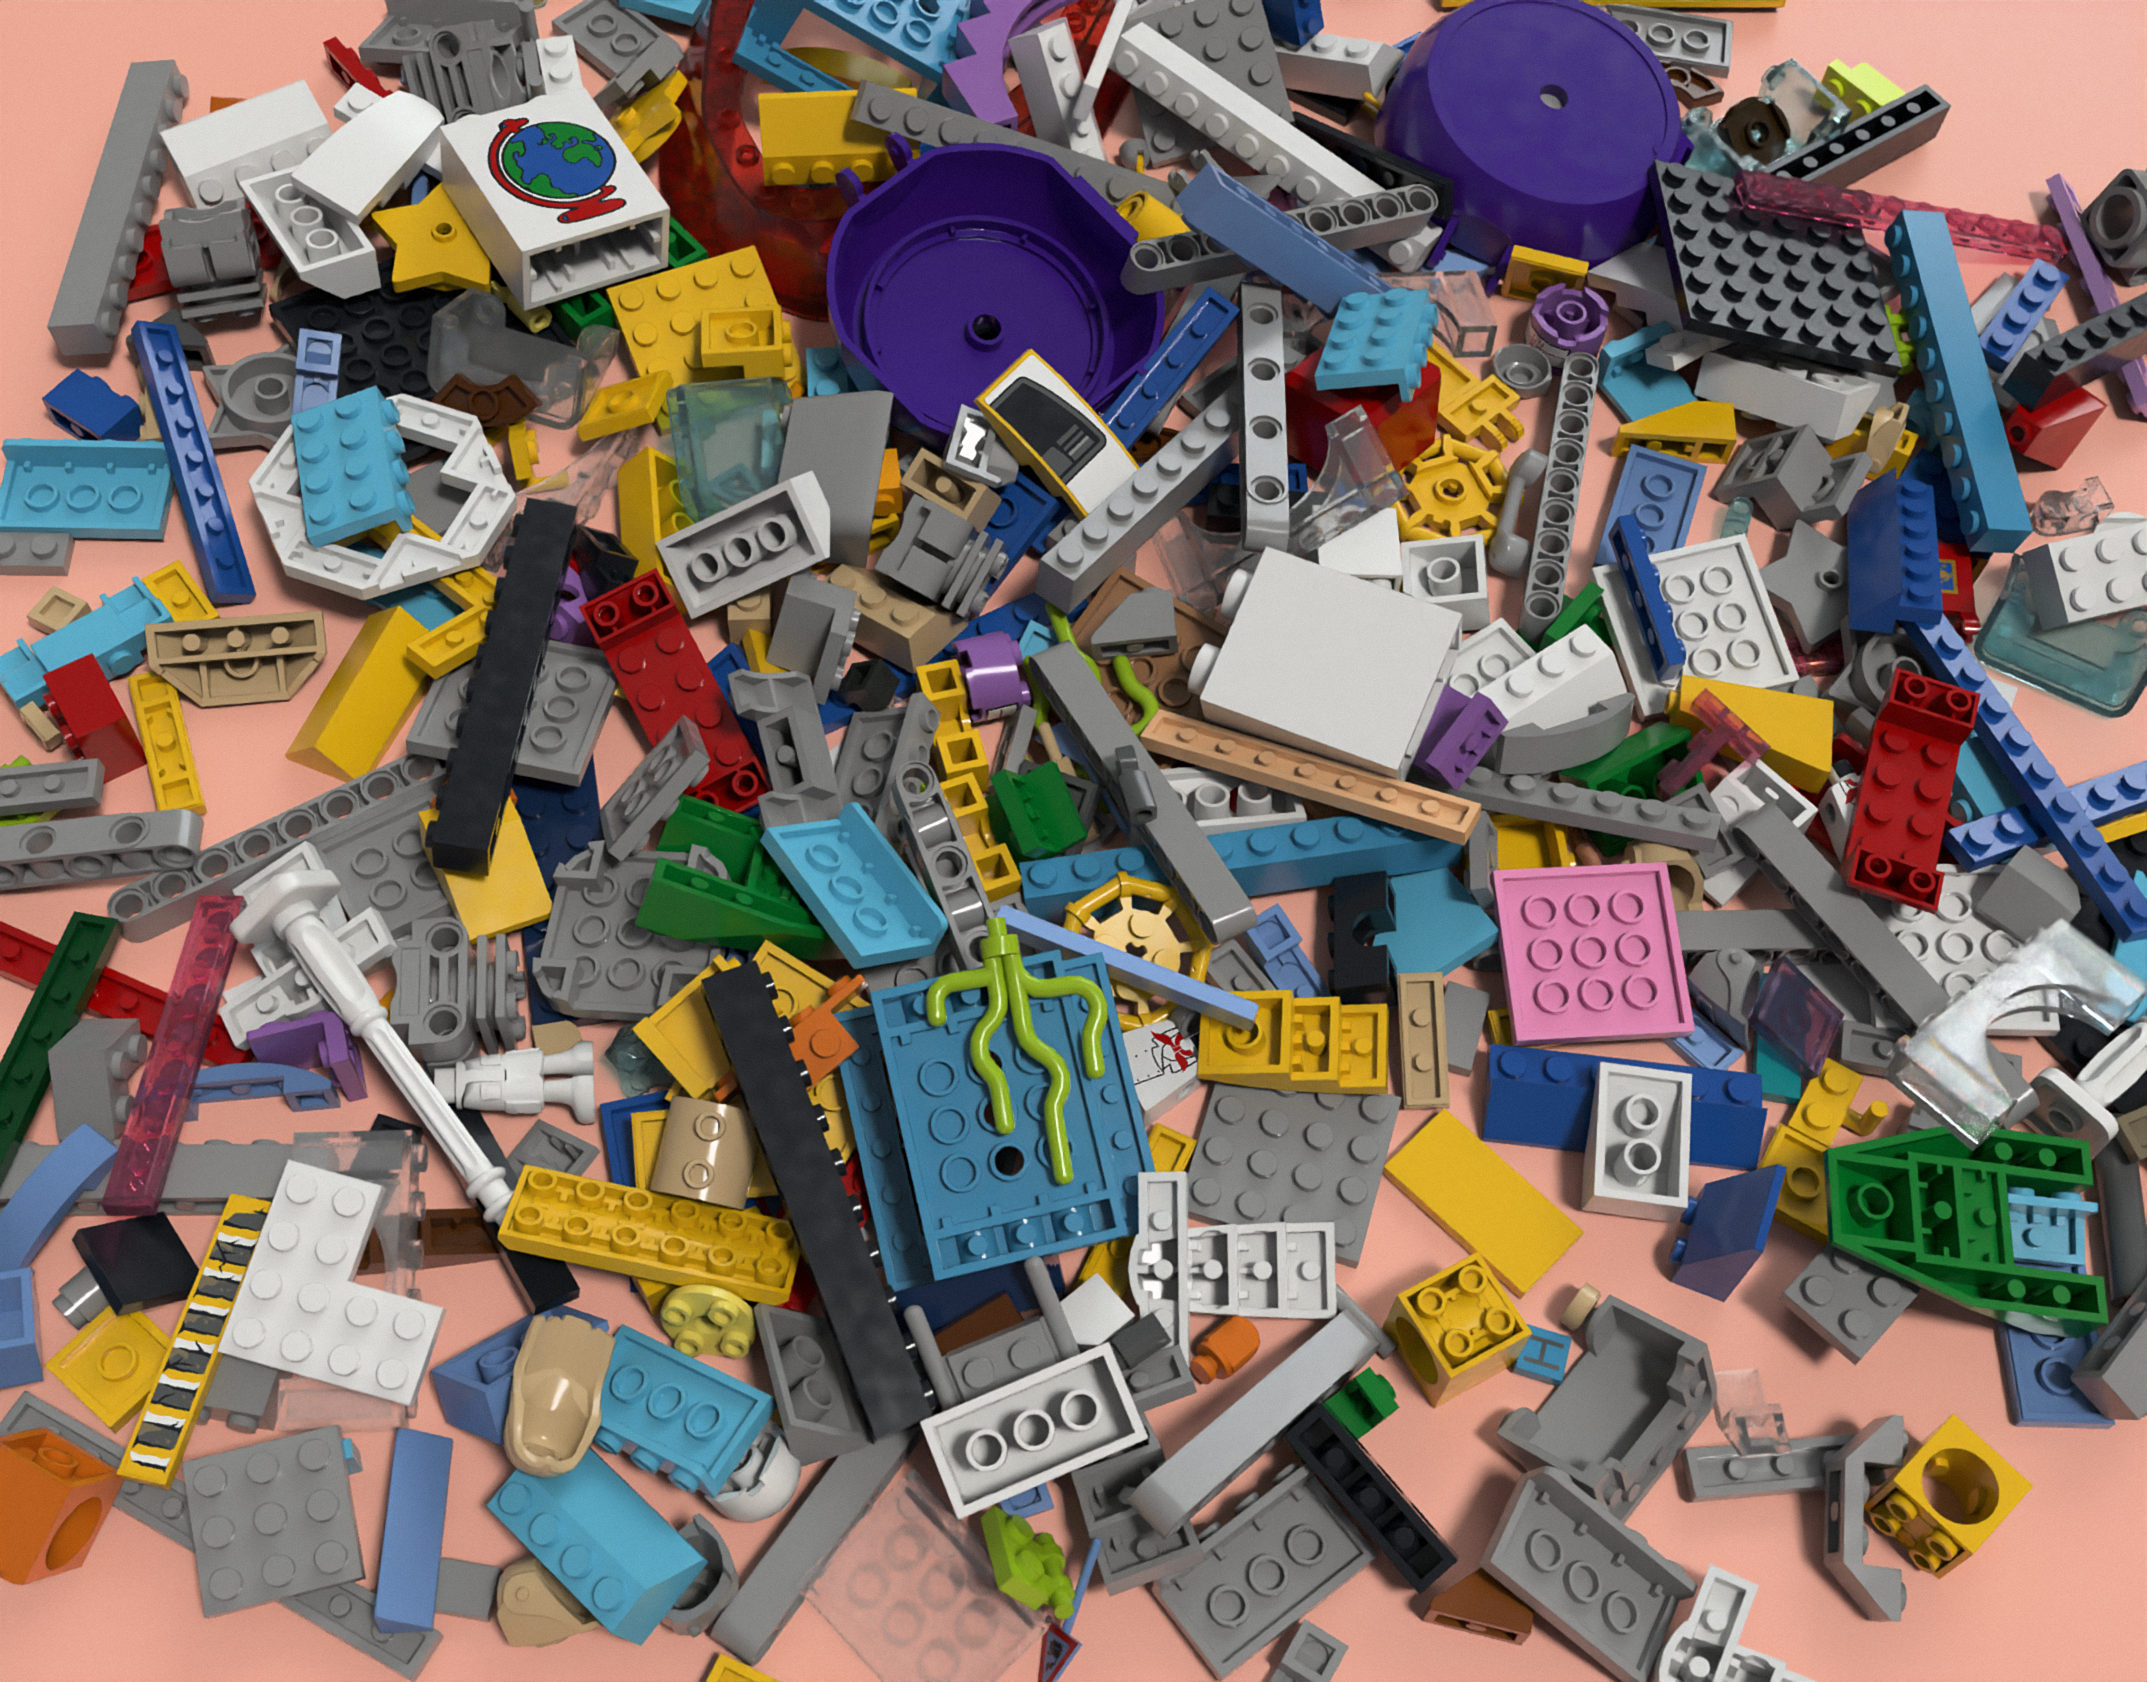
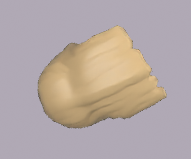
M565 1314L561 1319L558 1316H550L547 1320L544 1315L533 1317L515 1361L509 1411L503 1432L504 1449L507 1458L517 1469L533 1476L554 1478L571 1472L581 1462L602 1420L601 1393L605 1377L610 1369L616 1340L612 1335L601 1328L592 1329L590 1322L572 1315Z

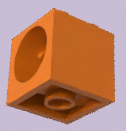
M47 1427L0 1436V1577L13 1584L25 1585L82 1567L124 1482V1479H121L116 1474L118 1469Z

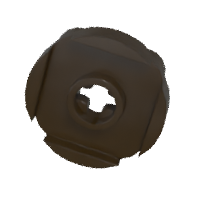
M1748 97L1733 105L1717 126V134L1722 141L1727 156L1734 163L1737 171L1744 174L1758 172L1785 158L1788 150L1785 151L1786 140L1791 138L1789 122L1783 111L1773 102L1766 104L1758 100L1761 97ZM1751 130H1758L1761 136L1758 137L1757 141L1753 139Z

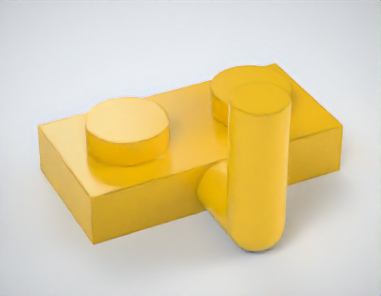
M525 418L509 424V445L516 480L520 482L521 491L525 495L530 496L571 489L568 473L535 478L533 465L540 464L536 430L527 429Z
M1823 1055L1817 1063L1801 1095V1099L1797 1103L1786 1126L1830 1148L1841 1124L1863 1136L1871 1135L1888 1114L1889 1107L1884 1101L1875 1100L1863 1115L1850 1109L1849 1107L1864 1076Z

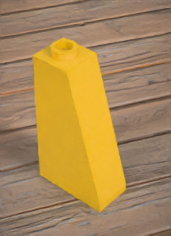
M1688 675L1681 676L1675 690H1668L1664 714L1670 715V724L1690 728L1694 743L1740 763L1754 754L1787 783L1811 793L1818 794L1831 773L1834 701Z

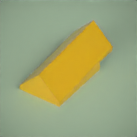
M400 605L369 615L287 750L286 758L346 783L375 770L427 691L424 680L428 673L407 658L406 645L430 631Z

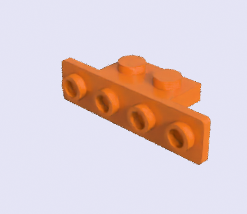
M861 974L852 980L848 975L844 976L828 989L826 994L830 998L816 1010L812 1005L806 1007L790 1021L795 1037V1042L789 1044L795 1061L804 1060L812 1081V1086L806 1088L807 1092L812 1090L861 1049L833 1015L867 988V981ZM731 1070L717 1081L716 1085L720 1089L713 1096L719 1104H727L739 1094Z

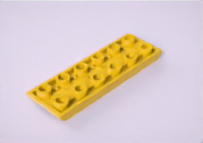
M526 1164L523 1167L497 1237L510 1250L679 1286L692 1284L715 1286L727 1290L741 1299L773 1306L780 1305L789 1300L801 1254L788 1220Z

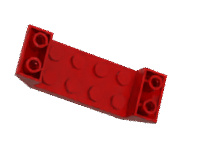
M657 568L579 606L583 617L596 642L605 654L652 747L654 748L683 714L697 725L710 758L707 764L709 770L699 784L695 787L689 785L682 792L683 794L741 814L759 804L758 796L773 791L769 780Z
M1896 667L1870 731L1840 866L1846 886L1931 914L1936 913L1945 875L1944 872L1936 870L1957 762L1961 745L1974 729L1981 694Z

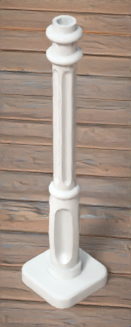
M294 870L279 876L233 920L229 930L236 940L242 944L287 940L290 949L316 989L339 1017L350 1026L352 1035L364 1039L469 1185L466 1189L467 1197L471 1199L478 1198L486 1208L483 1214L484 1220L486 1222L496 1221L500 1227L514 1193L503 1180L506 1176L505 1168L500 1166L494 1167L386 1020L388 1016L387 1009L380 1005L376 994L352 957L326 925L318 919L320 916L319 911L339 892L341 888L340 881L332 870Z
M2147 1015L2138 1018L2134 1026L2122 1032L2100 1050L2080 1071L2074 1081L2056 1068L2047 1067L2030 1082V1086L2039 1097L2040 1105L2022 1121L2037 1134L2089 1141L2092 1161L2119 1130L2116 1119L2105 1107L2118 1099L2147 1071Z

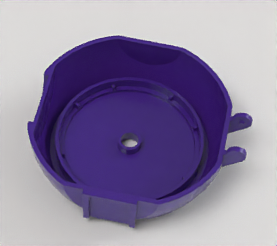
M1473 0L1449 12L1422 32L1415 40L1374 120L1375 146L1454 180L1453 216L1445 220L1433 215L1430 218L1431 222L1444 231L1427 266L1434 269L1440 261H1443L1446 255L1444 249L1447 243L1474 255L1496 267L1492 276L1488 274L1484 281L1487 285L1484 286L1482 294L1489 298L1504 271H1507L1514 245L1589 262L1588 272L1638 243L1644 242L1658 221L1648 175L1650 166L1654 160L1667 163L1675 162L1685 166L1694 150V144L1682 131L1680 108L1672 83L1652 50L1639 36L1619 20L1601 9L1580 0ZM1549 94L1555 96L1562 103L1563 107L1552 108L1547 106L1541 100L1540 95Z
M893 132L884 140L886 150L897 171V174L866 196L860 179L852 170L843 168L835 175L837 185L849 209L841 218L828 256L826 305L832 336L845 369L859 392L881 390L894 393L890 425L911 440L943 454L961 404L981 411L973 400L1027 349L1032 348L1060 374L1100 418L1103 417L1138 373L1143 377L1148 372L1143 366L1159 348L1164 328V290L1137 295L1125 289L1120 280L1121 271L1129 252L1138 243L1139 233L1081 175L1074 179L1053 157L1023 147L1005 144L963 143L928 150L915 160L912 157L911 147L905 138L899 133ZM978 324L992 325V328L998 333V337L993 340L981 339L974 333L973 326Z

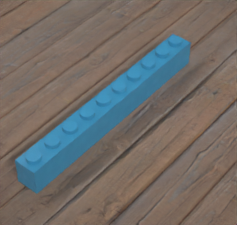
M1902 209L1893 223L1886 229L1884 242L1889 250L1893 265V276L1897 280L1900 291L1901 306L1904 308L1908 320L1909 336L1914 341L1916 347L1917 367L1921 371L1924 381L1926 400L1930 404L1934 419V431L1940 441L1943 464L1947 468L1952 486V498L1956 501L1961 520L1960 528L1965 535L1969 551L2014 553L2033 532L1946 219L1943 212Z
M1360 814L1206 836L1247 897L1334 884V878L1385 870L1388 876L1460 866L1463 845ZM1146 845L1019 863L1023 901L1029 915L1055 925L1064 923L1066 917L1064 908L1068 902L1074 903L1115 878L1116 872L1126 871L1129 876L1172 886ZM1132 895L1133 909L1141 911L1157 910L1162 903ZM1116 898L1092 912L1091 915L1097 919L1109 917L1119 911Z

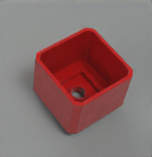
M1325 343L1284 374L1287 453L1357 493H1373L1435 443L1441 385L1440 367L1427 361L1426 367L1421 368L1420 388H1415L1411 402L1401 401L1399 384L1317 390L1315 373L1326 345Z

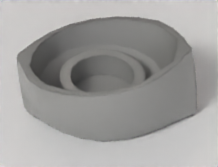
M1519 343L1507 345L1494 352L1490 363V371L1522 399L1547 395L1552 380L1550 362L1543 352L1533 346Z

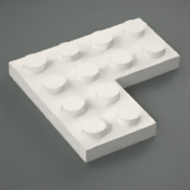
M288 1159L217 1352L414 1407L447 1310L439 1306L353 1282L386 1189L378 1184Z

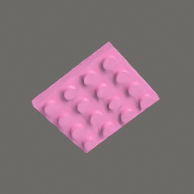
M1667 862L1492 871L1490 874V885L1495 894L1493 907L1496 926L1500 930L1498 943L1513 1046L1688 1037L1695 1032Z

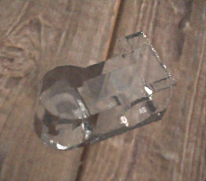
M2095 476L2083 479L2077 490L2068 492L2049 490L2044 492L2031 511L2029 518L2033 531L2038 535L2044 537L2063 536L2094 530L2105 517L2112 513L2115 505L2100 478Z

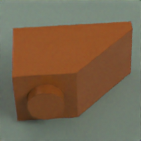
M1481 1567L1434 1597L1424 1610L1422 1621L1521 1646L1531 1635L1534 1609Z

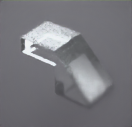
M1758 1368L1714 1372L1717 1383V1396L1713 1405L1716 1423L1740 1458L1789 1454L1791 1446L1780 1403L1766 1404Z

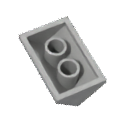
M758 1303L753 1309L791 1455L800 1461V1466L802 1467L863 1449L870 1443L863 1416L826 1319Z

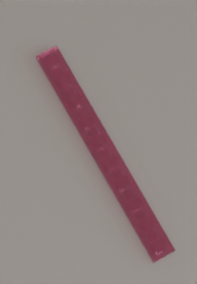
M1740 169L1733 179L1740 201L1744 207L1879 232H1886L1888 226L1893 223L1902 209L1943 212L1952 244L1955 246L2031 260L2039 258L2044 262L2058 265L2068 255L2060 232L2057 228L2049 225L2041 226L2025 223L2018 219L2009 220L1986 213L1978 214L1962 211L1955 207L1935 206L1927 202H1914L1891 195H1877L1860 189L1851 190L1835 187L1829 183L1819 184L1804 181L1797 177L1788 178L1772 175L1765 171L1756 172Z

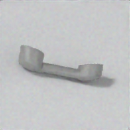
M1534 449L1522 452L1509 469L1507 475L1509 483L1497 531L1488 551L1489 563L1492 568L1514 579H1519L1524 575L1531 557L1529 541L1513 534L1523 490L1530 488L1535 483L1549 461L1548 456Z

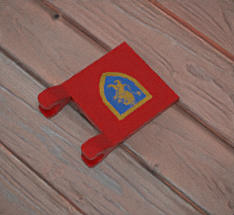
M1938 542L1943 614L1957 616L1955 631L1962 637L1965 644H1971L1973 642V635L1979 633L1981 625L1975 611L1970 551L1968 546L1964 544Z

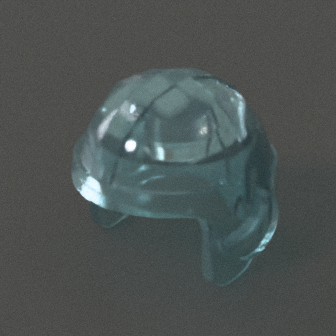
M640 1021L627 1024L618 1030L605 1052L607 1059L618 1071L621 1090L626 1098L649 1093V1089L656 1086L670 1089L676 1080L632 1030Z

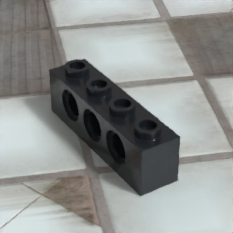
M1325 1401L1319 1403L1284 1435L1287 1441L1419 1594H1422L1458 1561L1459 1555Z

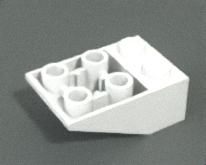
M1754 754L1727 775L1710 793L1731 832L1732 828L1767 802L1778 806L1803 834H1805L1819 810ZM1743 850L1742 852L1746 860L1706 880L1700 870L1704 881L1703 893L1719 908L1726 905L1762 873Z

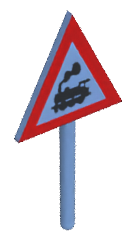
M1098 1537L1092 1540L1074 1591L1075 1598L1072 1601L1074 1607L1073 1615L1064 1620L1062 1628L1051 1619L1045 1618L1038 1682H1057L1083 1645L1070 1634L1102 1545V1541Z

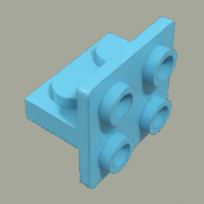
M2007 1188L2014 1261L2076 1268L2084 1266L2085 1218L2098 1213V1203L2082 1201L2081 1194L2071 1192L2052 1193L2051 1198L2034 1196V1190L2030 1188Z

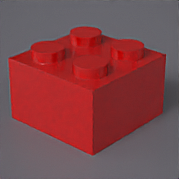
M93 653L42 675L50 692L42 696L53 717L56 719L67 744L77 760L98 758L105 766L103 784L147 764L144 749Z

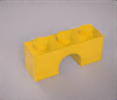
M957 659L916 667V693H924L941 713L939 727L935 732L931 746L941 782L973 772L981 792H987L989 763L979 730H972L967 705V690Z
M973 772L939 783L945 799L955 815L989 903L1018 891L1021 895L1022 878L1006 843L997 845L989 822V807Z

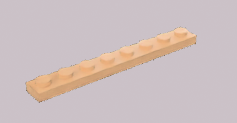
M1161 709L1156 712L1140 735V742L1148 751L1463 846L1481 817L1480 803Z

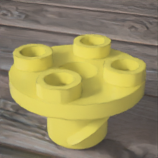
M692 1284L674 1289L666 1296L660 1311V1320L665 1331L675 1340L674 1348L690 1357H697L702 1353L712 1356L742 1358L748 1354L758 1330L755 1313L743 1299L727 1290L710 1285Z

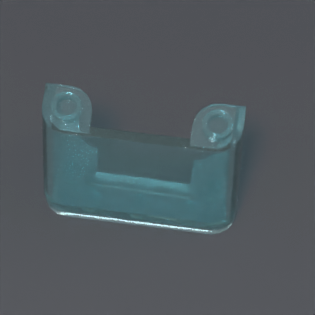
M768 376L686 383L667 390L666 399L680 494L685 510L694 523L700 522L777 485L785 446L780 414L783 413L784 405L793 403L792 393L785 381L779 382L776 377Z
M2014 553L2004 570L1981 624V629L1977 634L1974 644V653L1977 659L1988 667L2104 717L2119 718L2128 714L2133 709L2147 686V609L2138 608L2126 612L2120 618L2115 629L2091 619L2042 631L2023 556Z

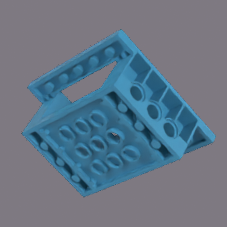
M754 0L731 62L787 93L854 90L779 48L798 16L805 8L923 75L917 98L952 109L942 94V69L944 64L960 59L956 53L957 23L973 18L970 13V0Z
M1060 949L1022 957L1023 965L1030 975L1038 979H1050L1068 975L1083 976L1096 983L1103 991L1107 1001L1108 1019L1101 1035L1105 1073L1100 1079H1091L1085 1070L1081 1043V1032L1088 1015L1087 1002L1079 995H1066L1054 998H1034L1028 995L1036 1036L1060 1054L1065 1060L1070 1073V1092L1063 1108L1074 1173L1073 1180L1068 1185H1060L1055 1181L1044 1121V1102L1051 1085V1077L1048 1070L1041 1063L1031 1058L1020 1047L1014 1032L1009 998L1008 1011L1005 1018L989 1042V1053L996 1055L1000 1059L1001 1070L1004 1072L1009 1086L1015 1128L1008 1135L1000 1134L996 1127L989 1125L984 1118V1109L991 1102L990 1092L987 1083L974 1073L970 1057L971 1035L989 1007L987 987L950 993L945 999L947 1020L940 1027H934L929 1023L926 1012V994L931 984L939 977L870 992L873 1005L833 1014L861 1048L839 1067L887 1283L892 1286L894 1292L1027 1260L1032 1256L1039 1257L1065 1253L1139 1234L1138 1172L1156 1171L1103 952L1064 961L1062 960ZM883 1052L887 1065L893 1097L896 1105L900 1128L903 1136L909 1168L912 1176L918 1208L921 1216L923 1230L925 1236L923 1237L921 1235L913 1195L910 1187L904 1155L901 1147L895 1115L892 1107L886 1075L881 1058V1053ZM1008 1147L1017 1149L1024 1159L1021 1171L1012 1176L1001 1174L995 1166L997 1153Z

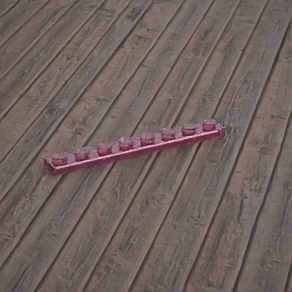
M199 896L101 1203L107 1215L156 1216L238 944L229 927L233 920L248 906L244 896Z

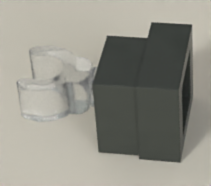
M881 659L852 663L837 692L847 704L856 703L864 712L907 707L909 704L894 695L901 680Z

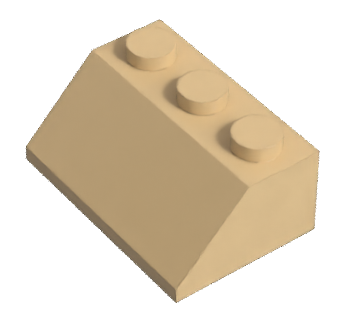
M841 564L822 580L823 582L857 592L854 608L861 610V614L855 631L854 642L912 674L916 673V667L927 664L968 627L967 619L875 570Z

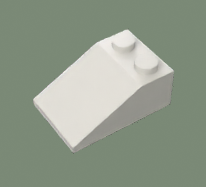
M1600 1062L1598 1064L1583 1164L1581 1210L1673 1223L1688 1208L1692 1074Z

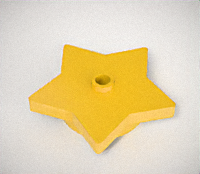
M679 69L644 96L620 105L609 121L638 164L654 153L672 135L681 122L682 114L675 105V102L687 85L688 80Z
M443 181L419 204L371 213L373 227L396 251L392 275L393 287L396 293L424 286L443 291L465 288L484 295L491 293L493 263L444 190Z

